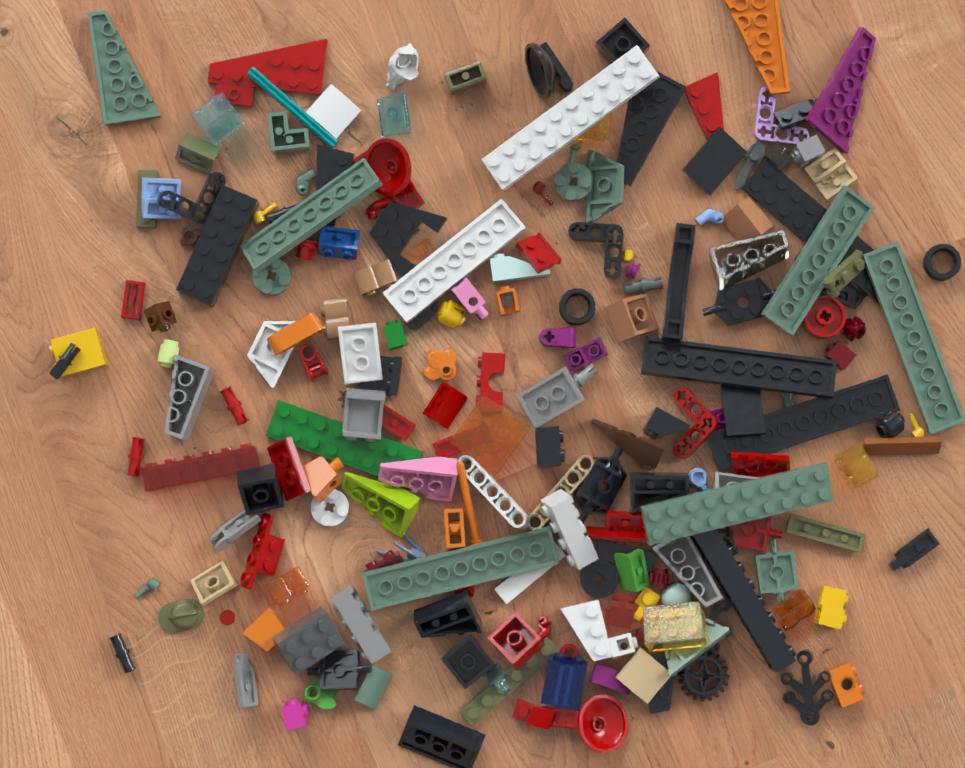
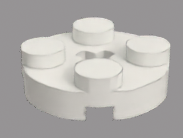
M336 489L320 504L315 497L311 501V514L313 518L324 526L339 525L346 519L349 512L347 497ZM327 502L335 504L332 513L324 509L327 507Z

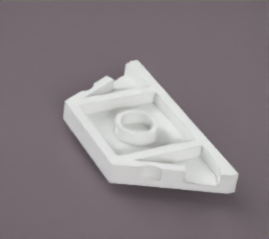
M264 321L247 354L272 388H275L294 347L275 356L266 339L296 321Z

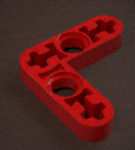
M680 387L674 392V400L690 416L695 424L674 445L673 454L677 458L687 459L717 429L719 423L715 415L688 388ZM680 392H686L685 397L691 402L687 403L686 400H680ZM695 404H698L701 409L697 415L691 412V408ZM706 419H712V427L707 426L704 429V431H706V434L698 428L699 426L701 428H704L707 424ZM695 431L700 434L698 442H693L691 439V434ZM688 443L693 445V447L687 446L685 448V454H679L681 451L679 449L680 446L685 447Z

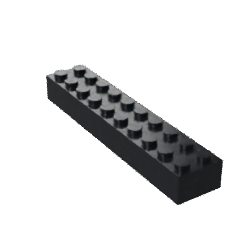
M719 528L690 535L726 597L731 601L732 607L770 670L777 673L796 661L794 649L791 645H786L784 641L786 636L781 629L776 628L774 625L776 622L771 612H766L763 607L766 605L761 595H756L753 590L756 588L754 583L743 574L746 570L740 561L736 562L733 556L736 554L730 545L725 544L723 540L725 535Z

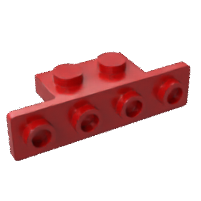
M607 510L605 527L586 526V536L591 540L605 539L612 542L628 541L630 543L647 542V538H643L641 532L645 531H640V527L644 525L642 513L635 512L631 514L630 512Z
M263 513L262 521L258 523L259 528L252 541L253 547L246 560V569L240 579V586L249 590L252 589L257 572L274 577L285 543V539L269 535L274 516Z

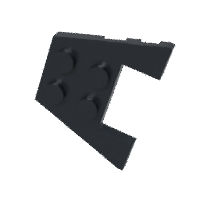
M390 201L370 231V235L403 277L416 267L415 264L403 257L401 253L420 224L424 223L439 233L448 218Z

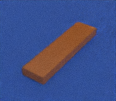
M941 437L864 438L862 455L939 454L942 441Z

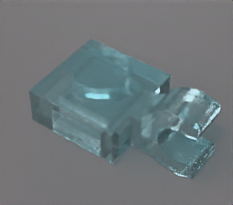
M498 662L483 674L494 690L499 687L504 694L511 690L505 682L509 676Z

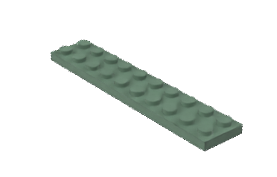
M897 241L863 254L865 267L928 433L934 434L964 422L965 416L899 242Z
M826 462L640 506L647 543L648 545H653L834 501L828 465Z
M546 526L362 572L370 608L373 611L557 565L559 560L551 527Z

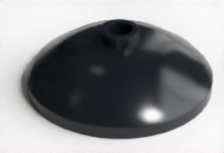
M533 42L528 43L525 47V62L531 83L542 99L549 98L554 89L556 65L539 45Z

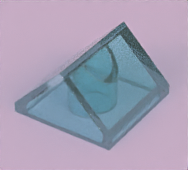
M400 91L377 99L382 137L412 133L406 91Z

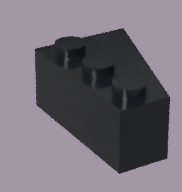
M630 472V513L641 510L640 506L689 495L690 475L688 473Z

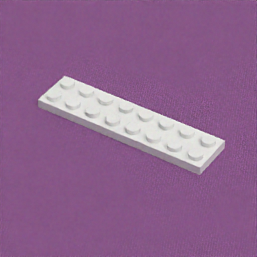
M500 199L384 291L383 295L403 320L408 323L523 232L526 227L508 205Z

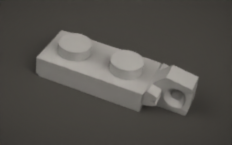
M248 653L235 654L234 673L239 708L257 706L259 703L254 667L251 666L248 660Z

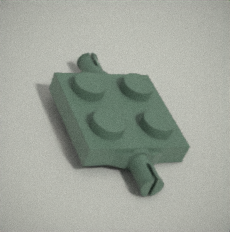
M776 539L773 540V543L772 540H768L770 552L755 556L760 594H776L777 605H785L784 593L789 590L799 589L794 551H778Z

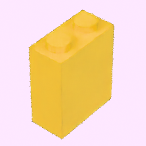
M97 328L51 339L52 345H49L51 355L55 356L56 362L60 359L58 357L62 356L70 343L75 345L71 353L76 347L81 349L71 362L72 365L68 366L62 374V378L108 366Z

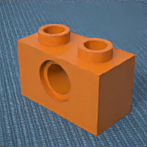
M463 508L444 509L446 548L466 547Z
M845 662L827 669L832 676L829 682L839 707L843 708L864 699L862 694H865L861 683L856 681L855 676H857L854 665ZM844 679H849L851 682L848 689L842 688L841 684Z

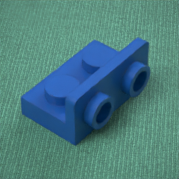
M322 227L319 240V255L356 260L360 230Z

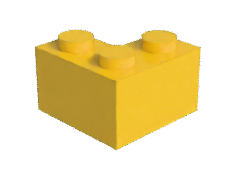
M821 585L813 623L837 629L845 626L847 615L845 610H843V606L846 607L849 596L846 595L847 591Z

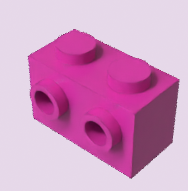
M298 698L288 700L281 707L286 731L304 727L308 724L309 708L307 704L304 705L303 701L298 702Z

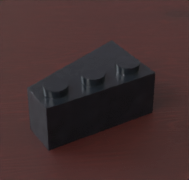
M468 591L414 610V624L421 638L446 636V634L458 633V635H464V632L483 633L482 620Z

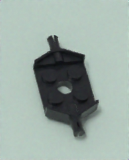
M761 278L719 288L715 305L702 308V312H705L703 313L704 317L717 314L727 326L764 317L761 313L776 290H771ZM744 297L748 300L746 308L738 305L739 298Z
M618 446L610 457H593L596 461L578 494H573L582 508L578 519L583 524L589 514L607 513L627 477L619 460L624 449ZM602 482L607 483L604 491H600V484Z

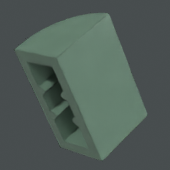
M373 664L372 672L367 674L354 700L376 709L393 674Z

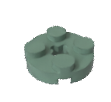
M576 162L568 163L559 169L554 178L556 190L564 199L571 201L583 200L592 191L593 175L582 164ZM571 178H578L577 186H570Z
M277 259L259 273H256L253 269L252 278L254 285L260 292L274 296L281 294L287 289L291 279V272L284 261ZM268 272L277 273L274 281L271 279L267 280Z

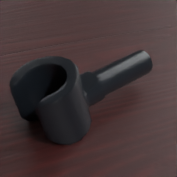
M730 528L732 536L727 537L725 535V539H728L735 554H738L739 552L733 538L735 532Z

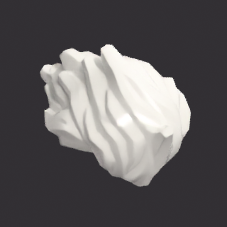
M410 43L407 46L398 48L391 56L387 69L388 83L386 87H391V89L395 90L398 84L412 81L419 75L417 70L419 54Z

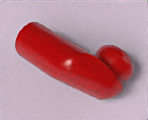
M389 197L374 201L366 209L365 214L369 220L376 219L378 217L376 211L387 207L390 202Z
M541 616L538 620L539 632L537 634L544 640L551 634V620L546 616Z

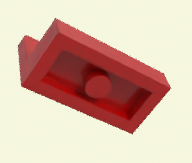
M443 381L423 414L448 429L467 400V396Z

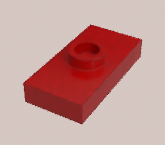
M216 83L214 103L253 107L255 88Z
M542 706L555 711L551 727L578 730L577 718L579 710Z

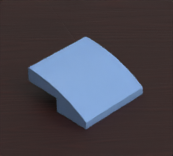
M142 177L143 218L181 219L180 215L163 208L157 201L159 193L165 190L180 195V179ZM169 194L163 196L164 204L170 202L175 206L176 201L169 199ZM180 203V205H179V210H180V211H181L182 203Z

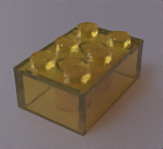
M701 601L643 607L644 641L649 651L707 646L705 611Z

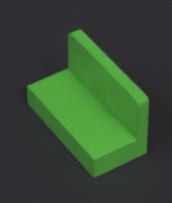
M636 549L628 554H614L622 590L639 592L650 586L643 549Z

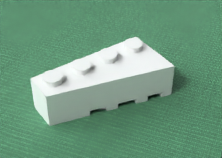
M559 489L541 499L543 504L541 509L546 517L549 516L551 520L549 525L552 531L558 534L560 538L558 543L562 550H566L568 554L566 559L570 566L580 570L598 560L599 558L591 539L584 535L587 531L580 519H577L580 514L572 504L574 502L572 496Z

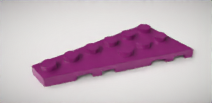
M864 27L858 28L805 119L843 154L849 151L848 142L849 138L853 135L854 130L852 126L854 119L857 118L864 90L862 85L864 79L867 78L868 72H866L868 61L871 60L876 38Z

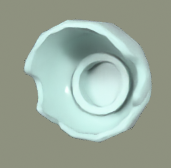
M682 583L667 585V589L664 588L660 594L663 607L670 612L683 611L691 603V592Z

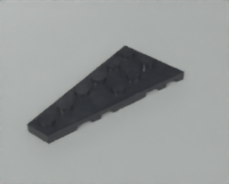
M658 71L656 72L660 77L628 101L617 162L625 166L624 184L629 187L635 181L686 90V86Z

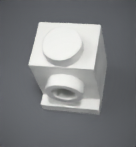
M631 633L608 638L613 659L636 653L635 649L638 648L636 637H632ZM621 644H628V648L625 650L621 649Z

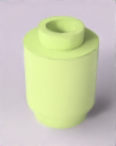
M163 340L157 362H161L160 366L172 368V365L175 364L174 356L179 353V342Z

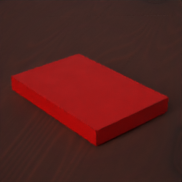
M287 437L267 447L271 461L275 464L286 501L310 492L311 488L292 437Z

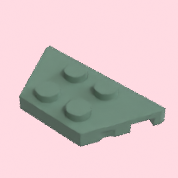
M588 150V169L593 175L592 191L587 196V223L595 222L622 205L624 198L625 166L594 150Z
M691 612L662 635L669 675L673 677L728 635L731 632L730 629Z

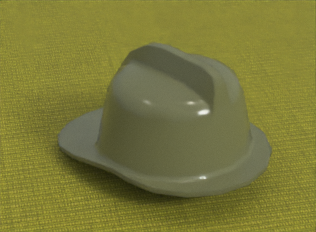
M184 599L165 604L158 614L160 626L170 633L194 629L204 619L202 605L193 599Z

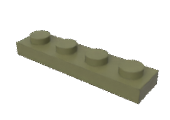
M790 514L785 531L786 533L861 553L865 538L863 533L795 514Z

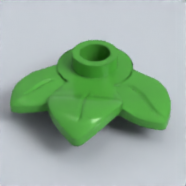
M314 675L311 684L304 690L305 700L312 704L316 703L321 709L335 708L337 704L333 697L340 690H319L320 680L318 675ZM312 691L317 692V695L315 697L310 696V693Z

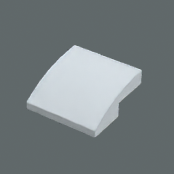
M330 84L309 107L306 113L333 137L337 138L361 110L336 87Z

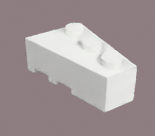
M598 599L560 608L593 661L612 657Z

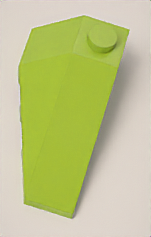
M349 472L344 473L341 489L357 503H362L369 509L368 513L371 516L375 515L381 520V525L385 529L402 538L417 513L421 498L403 488Z

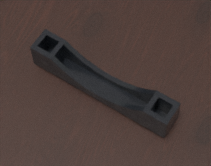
M676 223L662 329L663 339L681 341L683 338L687 286L696 225Z

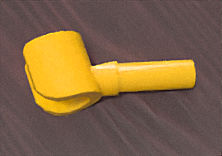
M273 203L265 210L256 212L253 217L255 224L258 225L265 222L264 215L276 208L277 205Z
M624 249L622 260L626 262L632 261L634 252Z
M909 414L915 428L911 432L912 437H923L924 431L919 427L914 414Z

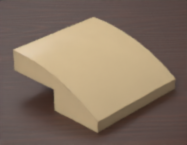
M833 148L804 169L826 202L835 198L843 185L850 187L858 181V177L849 168L846 160L836 148Z
M639 648L616 678L648 704L670 678V675L666 668L642 648Z

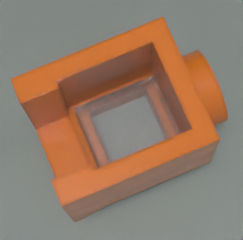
M510 286L499 288V292H496V298L501 316L520 312L515 288L510 289Z

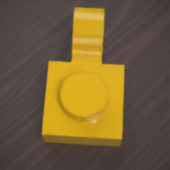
M647 587L642 589L634 602L639 606L632 618L640 621L646 610L651 613L661 596Z

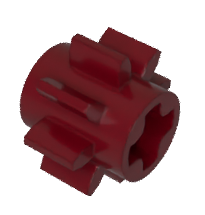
M857 316L853 319L848 318L842 328V334L851 341L855 338L861 339L866 332L865 323Z
M654 568V573L649 572V582H653L652 587L667 589V584H672L673 575L668 574L669 569Z

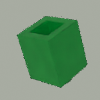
M397 320L386 322L383 330L389 350L407 346L408 343L402 323H397Z

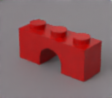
M482 352V357H478V368H481V376H477V387H480V395H476V406H479V411L502 412L503 392L492 390L488 382L492 375L504 374L505 353Z

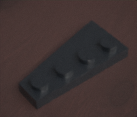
M317 144L316 191L350 168L354 154ZM337 217L325 226L335 227Z

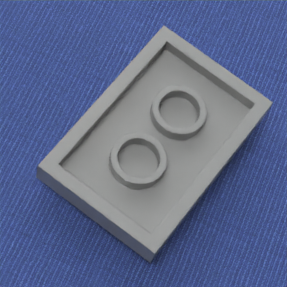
M566 367L516 396L534 428L542 426L585 400Z

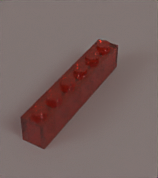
M248 443L240 445V449L233 450L232 447L221 449V453L214 454V451L203 452L201 457H195V454L183 456L184 460L176 461V458L164 460L165 464L157 465V462L147 463L145 468H141L145 491L148 492L237 474V471L260 467L257 447Z

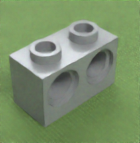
M815 135L796 144L791 151V158L794 164H798L799 168L819 159L825 153V150L818 136Z

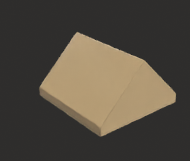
M223 560L190 580L202 606L208 605L239 586Z

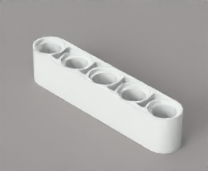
M470 456L460 457L458 462H463V464L471 460V468L465 470L466 477L513 527L518 529L527 528L530 524L528 514L482 465ZM480 474L485 476L482 483L477 482V477ZM496 487L497 495L491 497L490 490ZM506 501H509L511 505L510 509L504 511L503 504ZM522 515L524 518L523 523L517 525L516 518Z

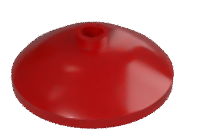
M385 138L375 141L365 155L366 161L383 184L374 191L383 196L397 195L407 187L411 178L412 166L409 154L405 147L394 139Z
M605 694L595 695L587 699L581 706L577 718L578 733L583 743L594 752L610 753L617 750L625 741L629 723L623 705L616 698Z

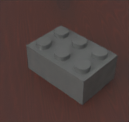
M321 606L272 637L289 668L295 675H298L345 644L330 616Z

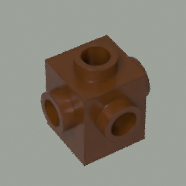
M169 301L154 304L144 310L152 332L160 330V333L171 329V325L177 322Z

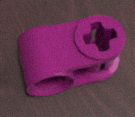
M547 328L541 332L539 341L546 347L576 348V328ZM547 333H550L549 335L553 336V339H551L550 342H547V339H544L543 337L546 336Z

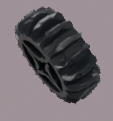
M712 650L709 651L708 655L704 652L683 668V673H677V676H683V679H679L678 683H685L681 690L684 691L688 688L689 690L686 695L689 697L694 693L693 700H696L698 695H700V701L704 702L707 695V699L711 701V694L718 698L719 694L716 691L719 690L722 693L725 691L720 687L722 684L728 686V683L723 681V678L730 677V675L723 673L729 670L728 667L722 668L726 661L721 660L718 662L720 655L717 654L713 658L714 651ZM701 659L699 669L688 672L690 666ZM707 659L716 665L718 673L708 670ZM704 669L705 673L713 676H708L702 681L701 677L694 674H699ZM688 678H696L699 681L700 691L695 690L690 685ZM711 679H718L715 686L706 691L707 682Z

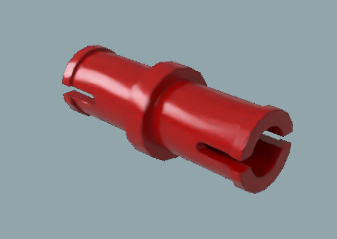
M230 386L220 391L228 405L227 409L231 411L237 425L240 426L249 421L241 407L242 403L237 400L232 387Z
M132 437L131 454H128V458H130L128 476L140 477L141 460L144 459V456H142L144 438Z

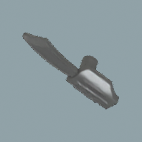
M758 140L744 156L746 163L736 178L734 191L743 187L746 183L751 167L759 165L765 155L766 144Z

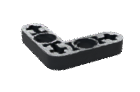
M220 172L210 173L196 203L167 190L159 193L157 201L163 208L195 223L205 224L222 185L225 186V176ZM219 176L220 184H215L213 188L217 189V192L208 189V186L213 187L214 185L212 178ZM208 192L213 195L211 203L204 201V195ZM169 194V199L176 201L175 206L170 202L164 204L163 196ZM182 202H186L189 206L188 211L185 213L179 210V205ZM200 204L208 206L209 210L204 209L203 215H205V218H200V220H198L199 216L197 215V212H201L203 210V207H200Z
M572 223L568 229L572 240L606 243L604 275L609 280L618 279L621 274L624 238L622 227L616 224ZM576 227H579L580 231H585V227H588V237H585V233L580 232L578 236H575V233L572 231H574ZM599 228L602 233L599 237H593L590 234L591 230ZM614 230H617L620 234L617 235L616 243H613V235L610 234ZM617 248L619 250L618 256L611 257L608 254L609 249ZM607 260L615 262L614 267L618 272H614V275H610V272L607 271L611 269V262H607Z

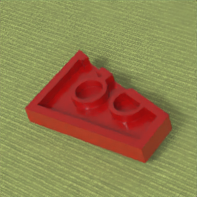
M730 452L732 474L760 478L791 470L788 455Z

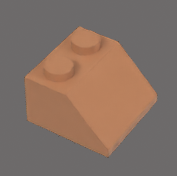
M646 293L625 298L606 306L619 342L659 329Z

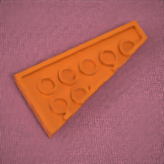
M724 0L769 94L790 93L778 0Z

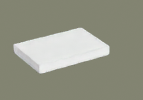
M376 322L339 326L338 334L344 384L383 380Z

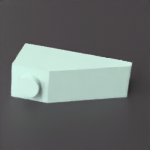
M505 254L493 255V258H490L493 283L550 276L549 269L538 274L530 263L505 256Z

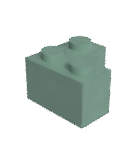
M286 111L267 113L273 155L311 151L308 128L290 130Z

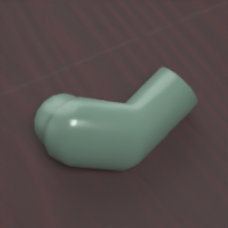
M312 168L297 177L295 190L300 195L307 193L309 181L316 177Z

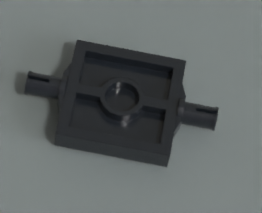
M359 650L333 651L322 658L318 667L307 668V675H318L320 680L319 690L321 691L359 689L360 673H371L372 666L371 664L360 665Z

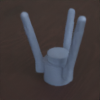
M406 533L403 537L413 546L410 550L397 542L393 543L396 547L407 553L406 557L409 559L403 558L404 561L425 557L426 555L422 551L423 548L416 544ZM377 550L378 554L383 555L386 553L384 551Z

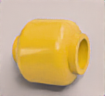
M453 300L442 302L437 310L438 320L449 328H455L457 325L461 326L466 319L464 316L465 309Z

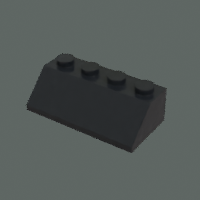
M414 705L398 745L452 768H472L481 749L485 734Z

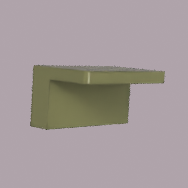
M187 133L178 146L175 159L210 174L213 170L215 159L221 152V147Z

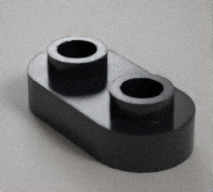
M436 301L430 305L431 311L423 310L415 317L417 319L416 324L404 321L405 326L410 330L421 328L436 314L438 309Z

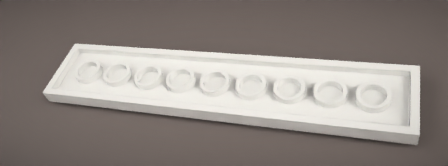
M636 45L481 160L501 189L505 191L660 76L639 46Z

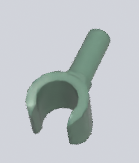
M581 140L579 146H574L572 144L573 141L570 142L571 155L569 163L574 162L575 155L582 145Z
M156 578L150 579L144 588L135 594L136 598L143 595L149 588L155 591L161 582Z

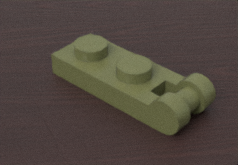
M856 249L823 280L825 288H828L827 294L829 298L838 297L839 291L865 268L862 251Z

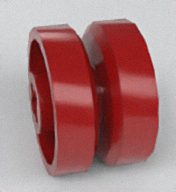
M821 295L817 297L801 324L809 336L816 339H828L836 335L844 327L846 311L843 304L837 298ZM824 315L826 320L821 319L820 316Z

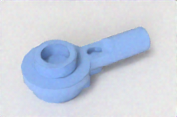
M701 468L692 469L689 472L690 484L699 487L701 492L709 490L706 486V472Z

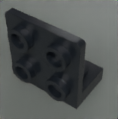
M380 356L383 380L361 382L360 389L385 391V395L397 397L403 358Z

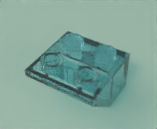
M222 91L192 113V116L214 147L245 125V121Z

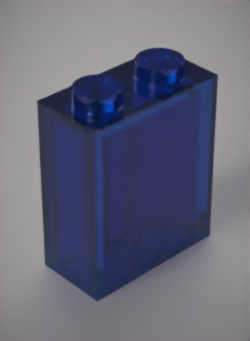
M562 653L549 654L541 694V704L579 711L588 661L578 656L573 658L565 657Z

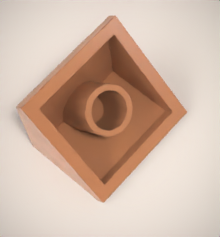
M751 196L737 204L724 215L723 224L743 249L774 226Z

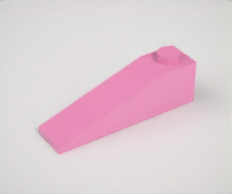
M431 457L381 463L378 480L396 487L403 486L409 488L410 492L415 494L420 492L431 500L451 502L457 479V459Z

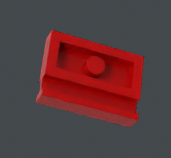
M540 232L536 236L532 235L517 242L516 247L538 274L552 268L555 264L559 265L562 259Z

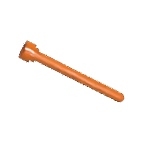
M458 462L456 467L472 537L470 546L484 541L479 537L463 462Z

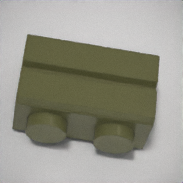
M481 61L473 63L472 66L467 65L444 74L451 95L487 83V77Z

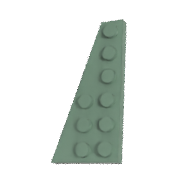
M104 10L87 13L104 125L108 126L161 117L108 12Z

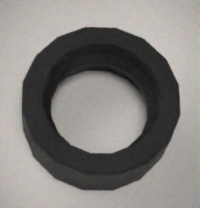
M938 244L926 252L923 258V267L930 278L937 281H945L954 277L959 272L961 256L953 246ZM939 251H945L952 256L953 266L947 273H938L932 268L931 259Z
M574 288L562 296L559 303V311L561 317L567 323L582 325L592 318L596 303L588 291ZM573 296H581L588 302V312L581 318H574L567 313L566 303Z

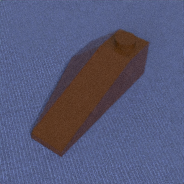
M594 418L591 420L592 425L617 446L624 449V452L636 462L641 463V468L651 471V468H657L666 448L665 445L645 437L638 438L629 431L618 430L617 427Z

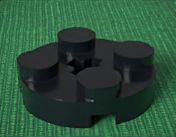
M596 560L583 568L580 575V583L585 593L591 597L605 598L617 588L619 575L614 566L608 561ZM598 573L605 577V581H602L601 585L594 581V577H597Z

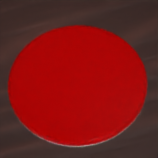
M225 610L220 615V621L224 625H231L235 621V614L231 610Z

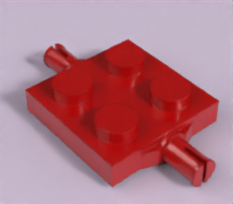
M772 516L723 527L728 528V537L732 536L730 528L734 530L735 535L733 538L736 546L759 551H766L767 541L770 537L781 539L783 531L772 529Z

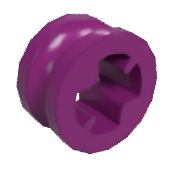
M632 261L625 277L630 276L634 280L640 264L635 265L634 261Z

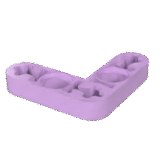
M766 86L762 87L757 99L754 126L755 138L762 142L795 146L809 139L810 134L808 130L802 127H792L785 130L787 133L786 139L781 140L777 137L776 133L781 129L779 125L773 124L776 95H772L768 99V104H772L771 106L764 104L765 96L762 94L766 92L767 88ZM768 109L770 117L767 119L762 118L760 110ZM761 128H765L766 132H771V128L775 129L773 139L770 138L771 134H765L764 137H761V133H758ZM791 131H793L792 135H798L802 132V135L806 137L802 141H799L798 137H792V141H789Z

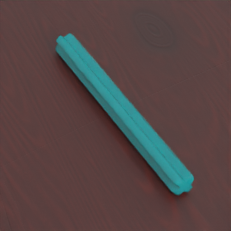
M255 67L248 71L247 75L326 145L330 148H334L337 145L338 140Z

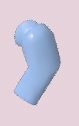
M708 209L696 217L695 221L699 226L707 221L721 224L724 221V216L720 211Z

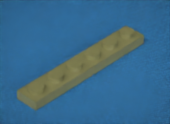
M548 636L543 640L545 645L518 671L513 666L459 711L471 727L560 652Z

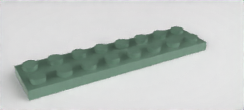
M362 158L240 245V248L254 271L259 273L383 184L366 159Z
M843 185L761 315L787 334L793 336L823 290V280L837 268L875 207L848 186Z

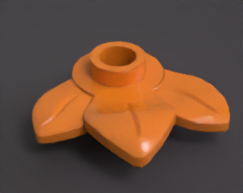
M447 348L443 353L437 350L428 351L427 361L429 366L422 370L423 375L433 381L439 379L450 381L454 379L457 375V368L455 366L457 356L451 348ZM450 368V372L445 374L444 370Z

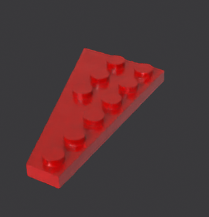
M327 38L210 63L207 82L208 84L215 85L219 83L262 89L247 75L248 71L255 67L282 92L320 96L322 93Z

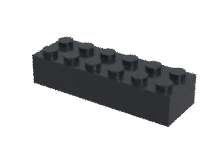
M222 185L176 288L179 293L214 307L259 206L257 199Z

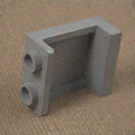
M346 388L342 436H346L347 440L365 438V441L377 442V439H381L385 391Z

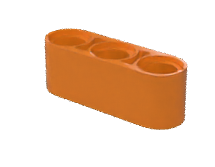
M312 312L269 336L266 340L275 356H278L324 330V327L316 313Z

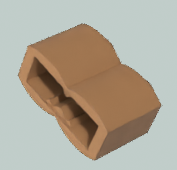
M385 260L353 273L361 295L366 294V297L377 294L376 290L384 288V290H387L397 282L390 260Z
M347 298L324 300V305L320 306L321 315L326 318V324H323L324 336H328V340L339 339L338 327L350 325Z

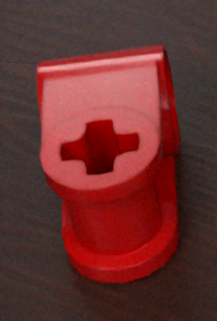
M311 344L303 345L299 354L311 382L319 376L328 375L327 368L320 358L317 349ZM306 348L313 349L314 355L311 358L304 357L303 351Z

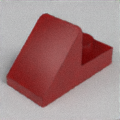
M518 699L512 717L524 721L528 725L550 730L555 711L523 699Z

